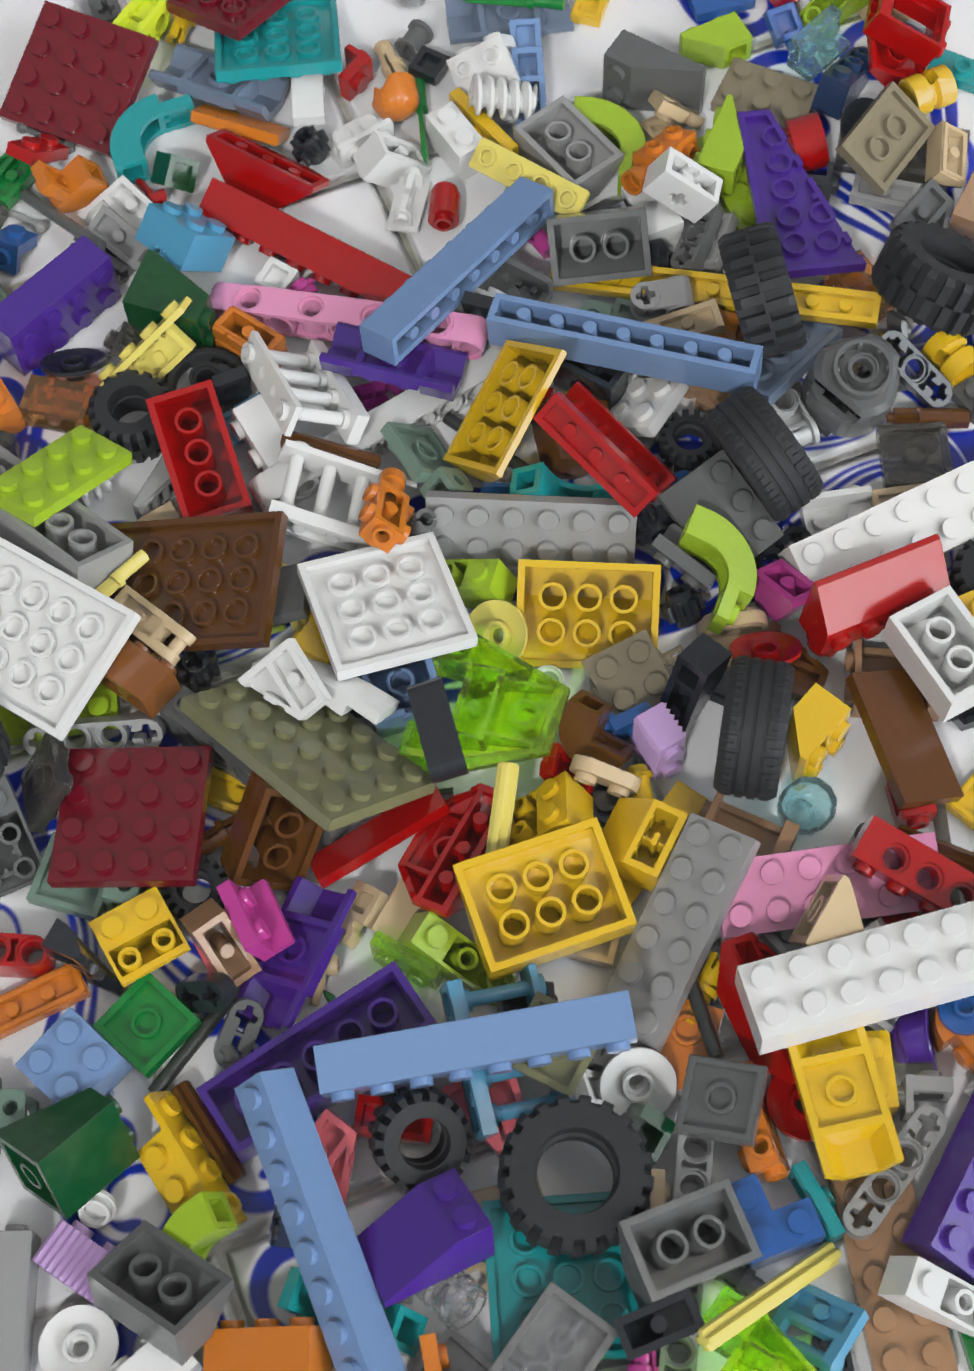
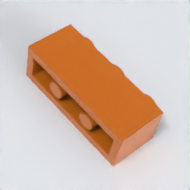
M315 1317L290 1318V1326H279V1319H255V1327L245 1328V1320L220 1321V1329H214L211 1338L203 1345V1371H331V1356L320 1325H315Z

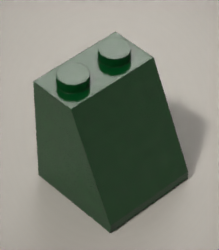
M150 249L147 250L122 300L133 340L141 341L140 333L152 321L156 324L161 322L164 318L160 314L173 300L179 304L188 296L192 302L174 324L196 344L192 351L195 348H205L206 346H213L215 348L216 337L213 335L212 327L216 322V313L212 308L210 296L158 253Z
M91 1087L0 1128V1145L23 1188L66 1219H69L140 1158L133 1143L136 1137L120 1117L122 1108L110 1094L103 1096Z

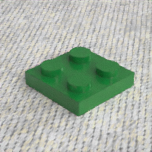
M149 973L136 980L96 1021L93 1027L137 1070L149 1079L202 1022Z

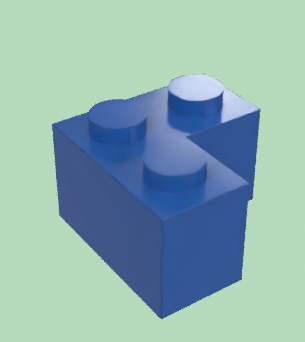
M756 1173L731 1183L762 1254V1257L744 1265L746 1270L748 1268L758 1270L818 1246L824 1240L826 1233L810 1197L772 1211Z

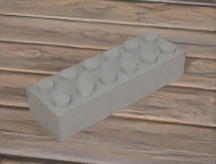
M0 445L1 475L22 462V460ZM77 500L35 528L0 508L1 538L93 589H96L109 578L110 574L133 556V540Z

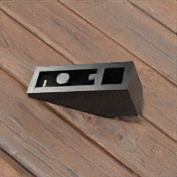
M704 632L677 656L660 703H667L666 708L671 709L670 714L675 715L674 720L679 721L678 726H683L682 731L687 732L686 736L722 679L732 656V652Z

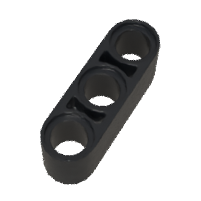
M442 677L406 686L432 783L435 784L469 774Z

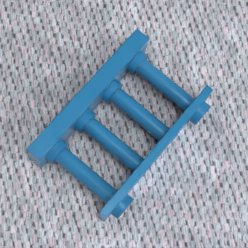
M533 963L528 964L519 973L521 981L470 992L468 988L464 989L461 979L446 981L439 989L446 1021L451 1022L471 1018L469 1012L473 1011V1007L523 996H525L527 1006L529 1007L537 991L546 995L545 979L541 973H537L536 965ZM488 1069L472 1072V1079L461 1081L476 1142L492 1138L498 1134V1127L501 1126V1122L520 1118L524 1113L529 1115L533 1112L535 1105L543 1101L551 1104L555 1102L557 1096H562V1094L548 1087L550 1095L501 1106L492 1103L488 1088H491L492 1083L526 1076L514 1069L511 1072L498 1075H489Z

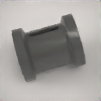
M413 19L408 25L406 34L396 40L394 44L395 49L402 58L412 61L423 45L432 41L434 33L427 23L419 19Z

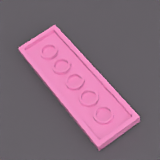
M935 832L909 835L938 852ZM853 843L756 856L727 913L720 932L721 938L727 939L752 931L755 934L795 929L825 875L844 874L850 878L861 920L921 911L918 908L920 902L908 895L905 899L900 898L884 888L886 882L873 875L872 879H869L851 868L853 863L845 858ZM889 849L883 854V862L886 867L895 870L899 864L897 854ZM920 869L916 876L917 883L921 888L928 890L932 884V877L928 871Z

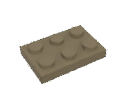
M734 57L711 101L710 111L715 112L718 105L723 106L727 95L731 94L733 95L736 114L737 112L770 109L782 128L785 127V120L812 113L813 110L810 108L818 84Z
M892 81L883 88L835 150L879 196L888 190L936 127Z

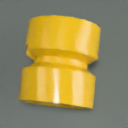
M944 64L929 68L922 75L914 74L901 79L898 87L924 115L931 113L933 108L939 110L954 104L958 96L955 78L950 69Z
M940 331L928 340L921 353L937 370H940L939 372L951 383L953 388L974 375V347L966 346L967 340L964 336L961 337L959 334L951 336Z

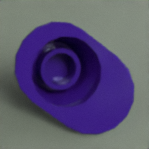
M930 1008L900 1016L895 1022L894 1029L889 1033L895 1060L899 1063H933L935 1070L938 1071L936 1055L930 1035Z

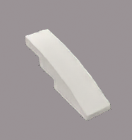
M312 74L291 78L294 127L326 125L324 75Z
M265 656L253 662L252 667L256 665L260 660H262ZM308 658L333 698L326 706L340 716L353 709L377 725L395 713L400 702L399 700L358 677L337 681L331 665Z

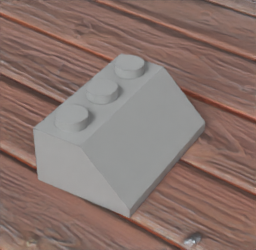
M564 96L556 99L513 127V140L518 144L519 155L588 190L590 196L586 203L600 194L624 159V154Z

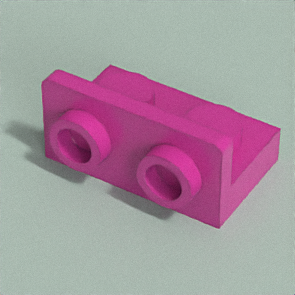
M228 879L216 887L246 952L265 962L294 944L295 938L266 880L261 879L249 888L246 886L242 888Z

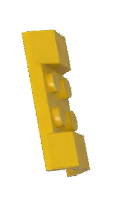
M864 1026L787 1048L812 1142L815 1144L824 1179L844 1181L876 1174L904 1161Z

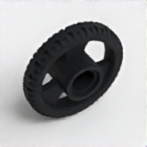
M213 346L195 348L194 351L186 355L166 375L164 386L167 385L170 392L177 390V383L180 377L190 367L192 369L189 373L190 385L212 380L211 376L222 372L220 367L213 363L214 361L224 363L233 369L244 364L238 355L227 349L224 350V348H213ZM245 368V370H246V372H247V374H248V378H249V382H250V387H252L251 376L249 375L247 369ZM249 396L220 406L222 413L230 411L231 407L234 408L235 405L249 398Z

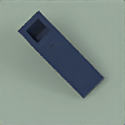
M853 47L822 73L810 109L838 121L841 119L845 107L859 97L872 76L869 72L868 48Z

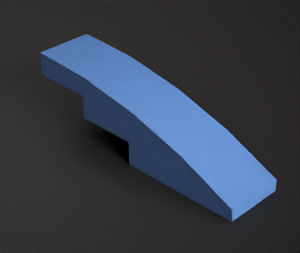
M540 18L509 20V34L513 35L517 45L516 48H511V58L521 83L529 81L531 88L537 84L538 92L535 114L546 107ZM520 113L517 121H515V125L525 120L524 113Z

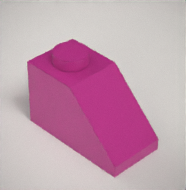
M782 558L757 569L756 607L764 611L775 622L785 619L803 610L813 581Z

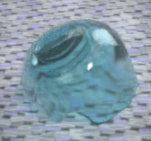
M802 776L781 792L776 805L777 815L783 826L786 820L800 825L798 835H814L823 830L835 817L837 798L832 787L822 779Z

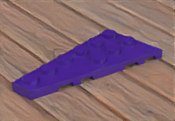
M770 109L737 112L744 147L743 160L755 224L765 221L775 223L789 278L865 271L866 261L853 248L852 239L847 231L843 232L835 219V212L813 177H809L805 172L799 155L793 153L787 143V136Z

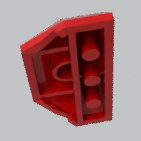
M225 128L206 135L205 141L224 182L277 209H281L329 186L330 180L317 171L257 142L237 136Z
M479 783L471 787L469 791L446 799L445 802L451 813L415 834L397 865L413 905L445 918L465 908L452 866L485 854L494 788Z
M753 931L726 939L721 943L716 991L749 1060L755 1065L767 1066L770 1074L791 1085L795 1084L787 1048L759 1055L735 985L737 966L776 956L777 954L770 947L760 942L759 937Z

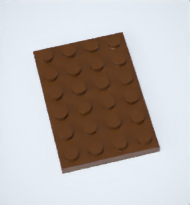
M283 511L109 523L133 540V555L139 550H143L149 556V561L126 580V584L197 638L191 647L187 645L182 652L268 648L270 646L288 516ZM123 587L117 589L109 598L114 600ZM171 633L163 644L168 646L176 636ZM132 634L128 638L133 643L136 640L140 641ZM146 646L151 651V653H156L148 646Z

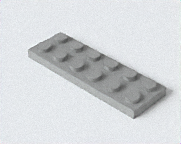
M449 491L426 492V508L432 510L436 515V518H433L431 521L437 520L436 526L426 533L433 531L444 559H500L503 563H518V559L634 564L637 516L634 518L615 499Z
M692 812L603 993L608 994L629 990L637 1040L659 1052L662 1051L761 845L754 838Z

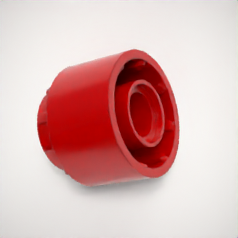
M813 112L785 120V127H782V130L787 136V143L793 153L798 154L801 158L805 172L827 167L830 157L824 129L818 113Z

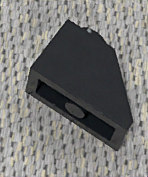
M686 1288L612 1320L628 1361L695 1334L700 1327L705 1325L690 1288Z

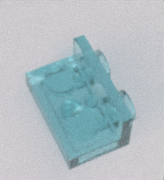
M831 4L790 39L787 66L808 81H812L850 47V41L838 33L840 30L841 10Z

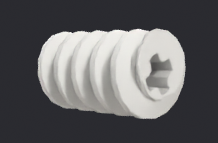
M475 73L470 84L468 106H474L476 116H479L483 107H486L488 117L492 118L495 110L499 109L500 119L504 120L508 111H511L513 121H517L520 113H524V118L527 119L535 111L538 92L537 84L531 88L529 81H523L519 88L516 79H511L508 85H506V80L503 77H499L494 84L493 77L486 75L482 82L480 75Z

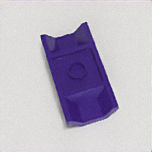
M339 321L336 325L332 345L328 353L321 352L319 356L322 370L354 378L359 376L367 381H379L395 385L404 390L412 389L418 391L419 389L420 394L452 402L460 388L468 359V353L420 342L394 366L363 351L359 326Z
M296 877L281 907L295 942L265 962L256 957V961L262 970L246 980L238 993L237 1000L248 997L259 1003L264 1013L261 1027L283 1033L294 1025L306 998L313 997L345 931L341 926L356 898V891L347 889L346 893L343 894L323 889L303 877ZM247 1005L245 1010L238 1009L236 1011V1014L253 1022L257 1017L252 1013L253 1007Z

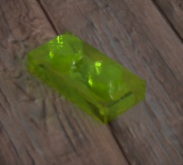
M377 930L369 942L375 962L385 967L395 961L400 970L407 974L406 978L411 983L423 989L429 986L437 991L444 979L443 966Z

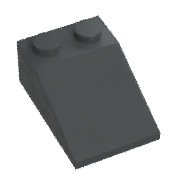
M623 29L604 53L602 97L629 110L655 111V108L648 101L655 89L700 113L703 107L706 67Z

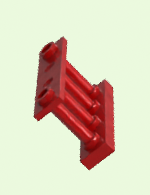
M579 381L575 383L565 396L560 391L555 393L533 417L634 518L650 502L654 503L657 500L656 497L677 479Z

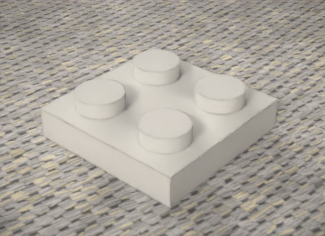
M635 378L627 386V391L619 402L611 408L610 412L636 437H655L690 387L687 384L658 378Z

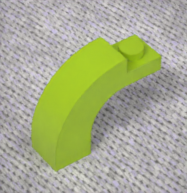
M575 96L574 106L624 154V159L619 165L617 196H621V176L633 166L632 154L646 143L644 132L637 120L621 106L596 97Z
M696 504L686 521L677 547L685 553L704 561L717 578L719 586L718 598L706 630L720 635L727 624L731 626L734 624L739 611H744L754 597L757 584L756 563L750 546L733 524L718 513Z
M219 1191L200 1192L187 1200L171 1215L162 1231L203 1259H206L209 1251L218 1241L239 1227L225 1192Z

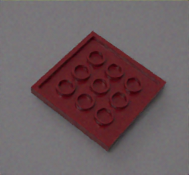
M45 0L0 109V117L14 124L23 123L27 127L42 133L56 136L61 141L74 143L75 146L112 159L110 137L114 125L120 116L135 103L159 42L153 37Z
M176 746L70 749L47 883L51 888L196 887L215 754L212 747Z

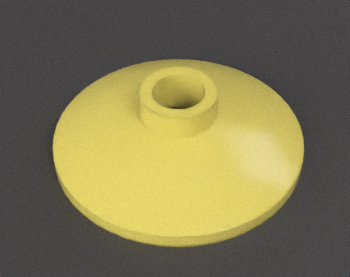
M488 600L478 605L469 615L478 636V646L468 648L466 651L471 660L483 669L492 671L507 669L520 659L526 648L528 639L526 621L520 610L507 601ZM501 630H503L504 632L502 642L499 640V633Z

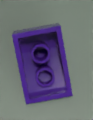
M455 1168L418 1184L357 1236L378 1296L385 1308L495 1255L493 1225Z

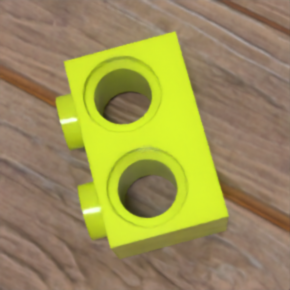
M131 0L112 24L153 37L159 41L171 27L172 21L171 15L167 11V0Z

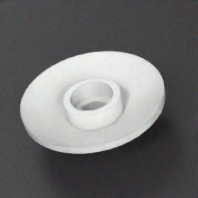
M633 1047L629 1051L613 1056L605 1065L599 1081L602 1101L605 1100L613 1104V1111L620 1116L624 1112L626 1113L631 1103L645 1102L661 1113H664L673 1102L677 1090L676 1074L671 1063L658 1051L646 1047ZM640 1075L642 1080L638 1085L633 1086L629 1084L631 1077Z
M75 1305L58 1312L44 1327L38 1343V1358L43 1371H109V1368L115 1363L119 1351V1335L114 1322L104 1311L90 1305ZM87 1343L89 1346L88 1352L84 1356L78 1357L76 1355L77 1347L80 1344Z

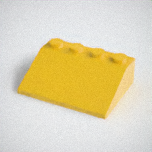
M506 340L443 460L455 468L462 469L464 474L475 480L492 483L501 478L567 352L557 348Z
M518 559L517 608L526 621L528 639L522 656L514 666L541 667L543 665H553L557 668L584 669L581 664L583 660L645 629L654 646L658 648L661 565Z
M597 817L452 866L474 940L489 982L521 972L528 964L535 963L538 966L633 933L637 924Z

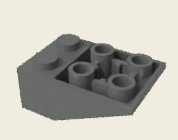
M7 773L0 778V898L31 885L42 860L33 833Z

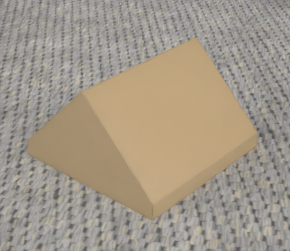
M844 874L825 875L788 942L796 946L809 947L864 931L849 877Z

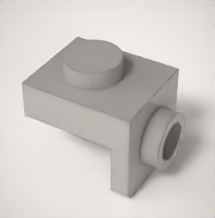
M935 1070L920 1071L919 1075L905 1074L900 1086H897L900 1122H908L914 1113V1101L947 1103L954 1093V1077H943L942 1072Z

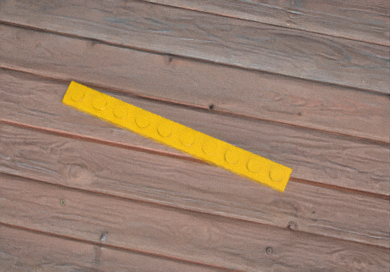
M651 266L652 276L553 287L554 291L612 298L618 297L630 300L631 291L637 283L684 275L690 278L695 305L715 298L719 309L736 312L725 274ZM550 270V275H549V277H550L551 279H552V270ZM791 282L801 320L877 329L882 296H879L877 292Z

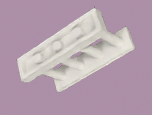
M251 330L247 343H244L242 346L240 359L284 436L291 437L297 420L335 425L346 444L358 445L370 416L344 375L322 370L319 362L320 353H328L329 351L324 342L311 340L307 352L303 355L269 350L259 332ZM278 365L301 368L302 371L282 369ZM289 383L310 386L313 390L290 387ZM300 403L321 405L325 410L302 407Z
M286 439L277 457V461L289 464L280 501L272 499L265 512L283 511L288 516L287 535L343 553L369 547L370 545L358 535L361 522L358 516L364 507L363 493L370 483H378L379 474L382 470L312 448L302 441ZM302 469L322 475L312 512L294 505ZM406 477L404 493L411 497L417 488L418 482H414ZM335 480L354 485L346 522L329 518L327 515Z

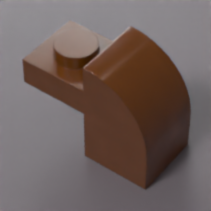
M583 689L567 701L559 724V737L562 747L571 759L575 754L584 755L620 769L632 758L636 746L604 730L614 705Z

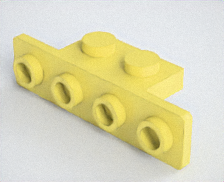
M484 137L480 139L469 162V167L506 186L505 189L510 187L521 176L552 188L554 212L558 214L582 212L590 196L588 190Z
M188 296L179 304L173 300L160 314L164 318L158 324L154 321L149 323L139 335L142 340L137 345L130 342L118 355L121 361L116 366L110 362L99 373L97 377L101 382L98 385L103 386L104 379L107 377L113 379L117 377L116 373L124 372L126 369L129 371L138 370L140 375L146 371L152 374L153 379L155 377L163 379L196 345L174 324L185 312L192 300Z

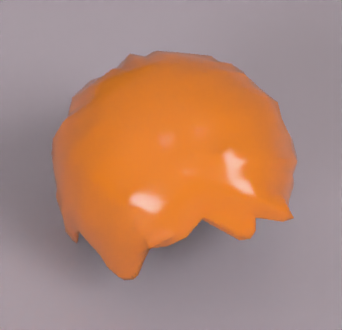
M393 72L388 75L382 88L374 87L372 107L383 120L389 117L393 122H400L410 118L416 112L419 105V93L412 74L408 72Z

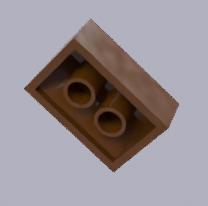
M252 770L220 857V862L228 879L237 885L250 887L264 879L269 883L271 889L290 891L297 876L306 877L324 829Z

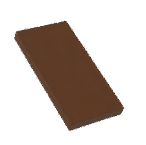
M903 668L851 673L845 681L898 809L958 802L964 797L921 693L906 670Z

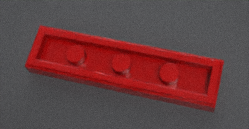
M435 786L432 794L389 809L314 854L310 866L317 881L324 889L451 813L439 789Z

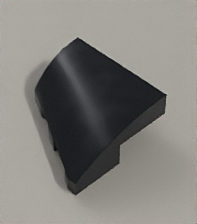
M57 918L42 943L49 957L82 971L90 984L120 997L124 988L119 979L67 924Z

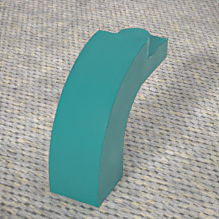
M155 93L137 101L120 116L114 125L110 137V153L117 178L124 175L132 184H136L135 182L138 178H141L143 181L151 179L145 157L151 142L165 133L195 125V123L190 121L191 110L194 109L190 94L174 97L159 103Z
M543 462L512 469L509 494L614 499L600 484L577 485L558 478Z
M291 1266L277 1307L296 1315V1317H315V1325H319L299 1267ZM381 1301L400 1355L415 1358L420 1345L419 1336L423 1335L428 1318L401 1304L395 1303L385 1308Z

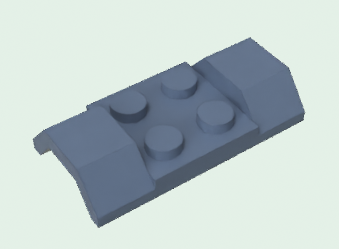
M445 0L450 45L484 42L483 38L498 31L501 34L510 35L509 20L540 18L541 39H543V35L574 31V23L571 22L568 0H566L564 11L540 7L526 9V7L476 4L463 0Z
M181 43L175 46L170 65L163 72L155 69L149 71V78L157 87L182 95L190 94L193 99L207 101L223 109L234 110L236 108L240 114L265 122H270L282 109L290 85V79L286 77L272 78L267 81L246 80L235 84H228L226 82L216 83L215 54Z

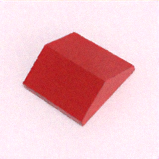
M867 36L869 72L884 87L892 81L898 86L901 79L914 74L922 75L925 71L921 65Z

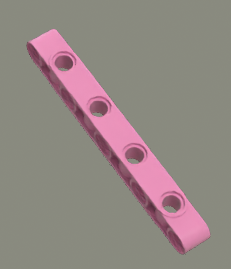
M227 282L215 283L210 293L212 308L216 313L215 321L233 305L283 336L327 342L333 341L338 321L359 326L366 317L370 316L383 304L381 301ZM452 312L421 342L468 353L467 360L480 359L488 339L486 319L474 314Z

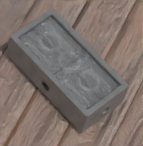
M551 1281L489 1371H594L617 1337V1332L615 1328Z

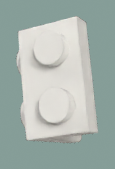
M500 31L491 33L483 38L484 42L476 46H466L458 50L456 56L446 60L456 88L459 87L467 96H469L472 76L475 73L480 75L482 82L486 75L493 77L494 84L499 77L505 78L506 85H508L511 79L518 81L519 88L522 84L509 53L511 48L517 47L513 35L501 34ZM483 107L482 110L487 113V108Z

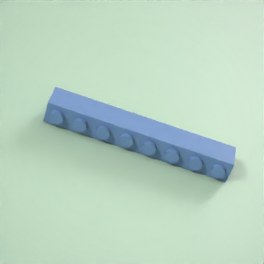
M522 176L510 187H507L495 201L489 204L458 235L447 242L445 247L432 259H429L420 270L407 279L394 294L388 297L382 305L363 320L359 325L363 351L396 366L461 304L465 291L474 292L546 224L547 216L554 215L553 189Z
M495 293L486 318L489 344L503 347L506 340H513L562 349L567 352L564 358L566 360L734 394L741 387L752 386L756 389L762 372L763 346L501 293Z
M629 990L317 1045L313 1046L320 1095L325 1098L331 1097L332 1103H340L354 1100L355 1093L370 1090L371 1096L386 1095L395 1092L394 1086L407 1083L410 1084V1089H419L433 1086V1079L449 1076L450 1082L469 1080L473 1078L472 1072L488 1069L489 1075L504 1074L513 1071L512 1065L528 1062V1068L543 1067L552 1064L551 1058L567 1055L568 1061H576L592 1057L591 1051L606 1048L607 1054L622 1053L631 1050L630 1044L638 1043Z
M294 1067L258 1072L234 1089L336 1371H406Z

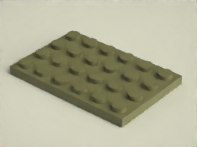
M239 681L191 694L181 699L180 711L327 833L434 792L436 783H432L430 775L422 767L409 760L395 746L381 738L371 727L362 723L350 712L340 716L325 705L307 720L299 721L286 713L282 706L273 705L263 698V694L251 687H244Z

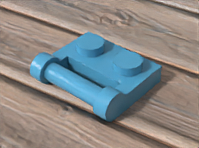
M808 1284L780 1304L775 1315L764 1330L762 1344L773 1351L781 1349L820 1368V1371H842L844 1359L868 1321L869 1316L865 1309ZM790 1325H793L831 1344L827 1351L824 1352L786 1334V1331Z

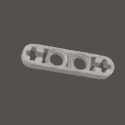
M144 713L77 718L71 729H80L85 733L86 742L84 744H73L66 735L63 741L50 739L45 746H41L40 741L33 740L38 732L45 739L54 737L32 724L23 737V745L30 755L39 758L69 756L70 749L157 747L166 733V726L160 716L156 715L151 719ZM145 724H149L150 730H156L152 738H148L145 732L138 731H141ZM129 725H132V727H131V732H136V733H134V735H133V737H132V740H129V737H130V728H129ZM106 726L117 727L122 733V739L118 742L108 741L103 735V728Z
M924 1106L917 1109L898 1134L900 1146L908 1147L914 1151L916 1155L915 1165L903 1167L897 1164L883 1172L869 1175L850 1200L841 1216V1223L848 1237L854 1240H865L874 1234L942 1139L947 1129V1120L939 1109L933 1106ZM928 1118H932L935 1121L933 1128L937 1133L930 1130L922 1142L919 1143L914 1139L922 1127V1123L918 1119L926 1121ZM877 1178L889 1180L894 1187L893 1196L887 1199L877 1197L872 1191V1182ZM864 1195L871 1205L883 1211L879 1213L874 1207L866 1218V1223L870 1227L867 1228L862 1225L859 1229H856L852 1226L854 1218L850 1213L860 1214L867 1204V1201L860 1199Z

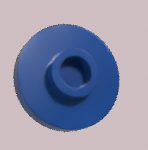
M974 995L937 1005L938 1018L947 1030L961 1036L974 1034Z

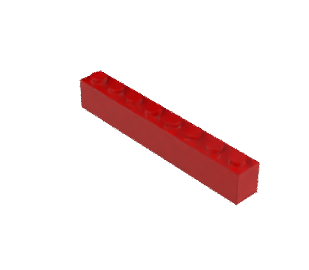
M212 177L199 206L203 210L202 214L204 216L222 222L227 229L233 231L232 235L236 237L235 240L248 246L253 241L260 245L259 252L274 258L279 254L287 258L285 264L297 269L301 273H303L304 268L313 271L312 278L327 286H330L332 281L341 285L339 292L350 298H358L361 295L369 300L384 302L407 279L412 277Z

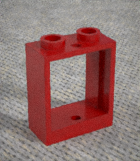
M869 0L862 33L926 68L934 58L939 59L946 49L947 42L945 41V36L951 25L949 20L951 5L942 0ZM892 8L925 26V34L891 16Z

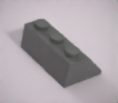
M645 205L546 217L553 287L652 276Z
M723 449L706 459L656 497L675 524L682 530L696 504L718 513L739 530L750 546L754 557L784 535Z
M729 1178L617 1223L623 1271L639 1309L686 1288H692L740 1268L762 1257Z
M146 1220L87 1273L93 1301L96 1306L181 1366L211 1338L234 1286L232 1277Z

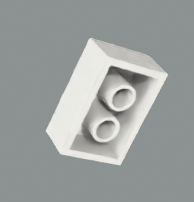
M949 585L889 616L881 636L943 723L974 707V617Z

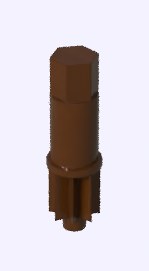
M921 406L916 408H893V413L886 415V423H893L892 428H916V430H921V428H968L970 424V411L968 408H922Z

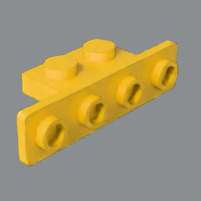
M170 1091L149 1092L144 1097V1101L162 1130L137 1152L142 1165L171 1214L183 1203L200 1192L224 1191L237 1225H242L247 1221V1216L242 1210L240 1199L231 1192L222 1177L221 1170L216 1162L211 1159L202 1144V1139L195 1128L191 1126L175 1096Z

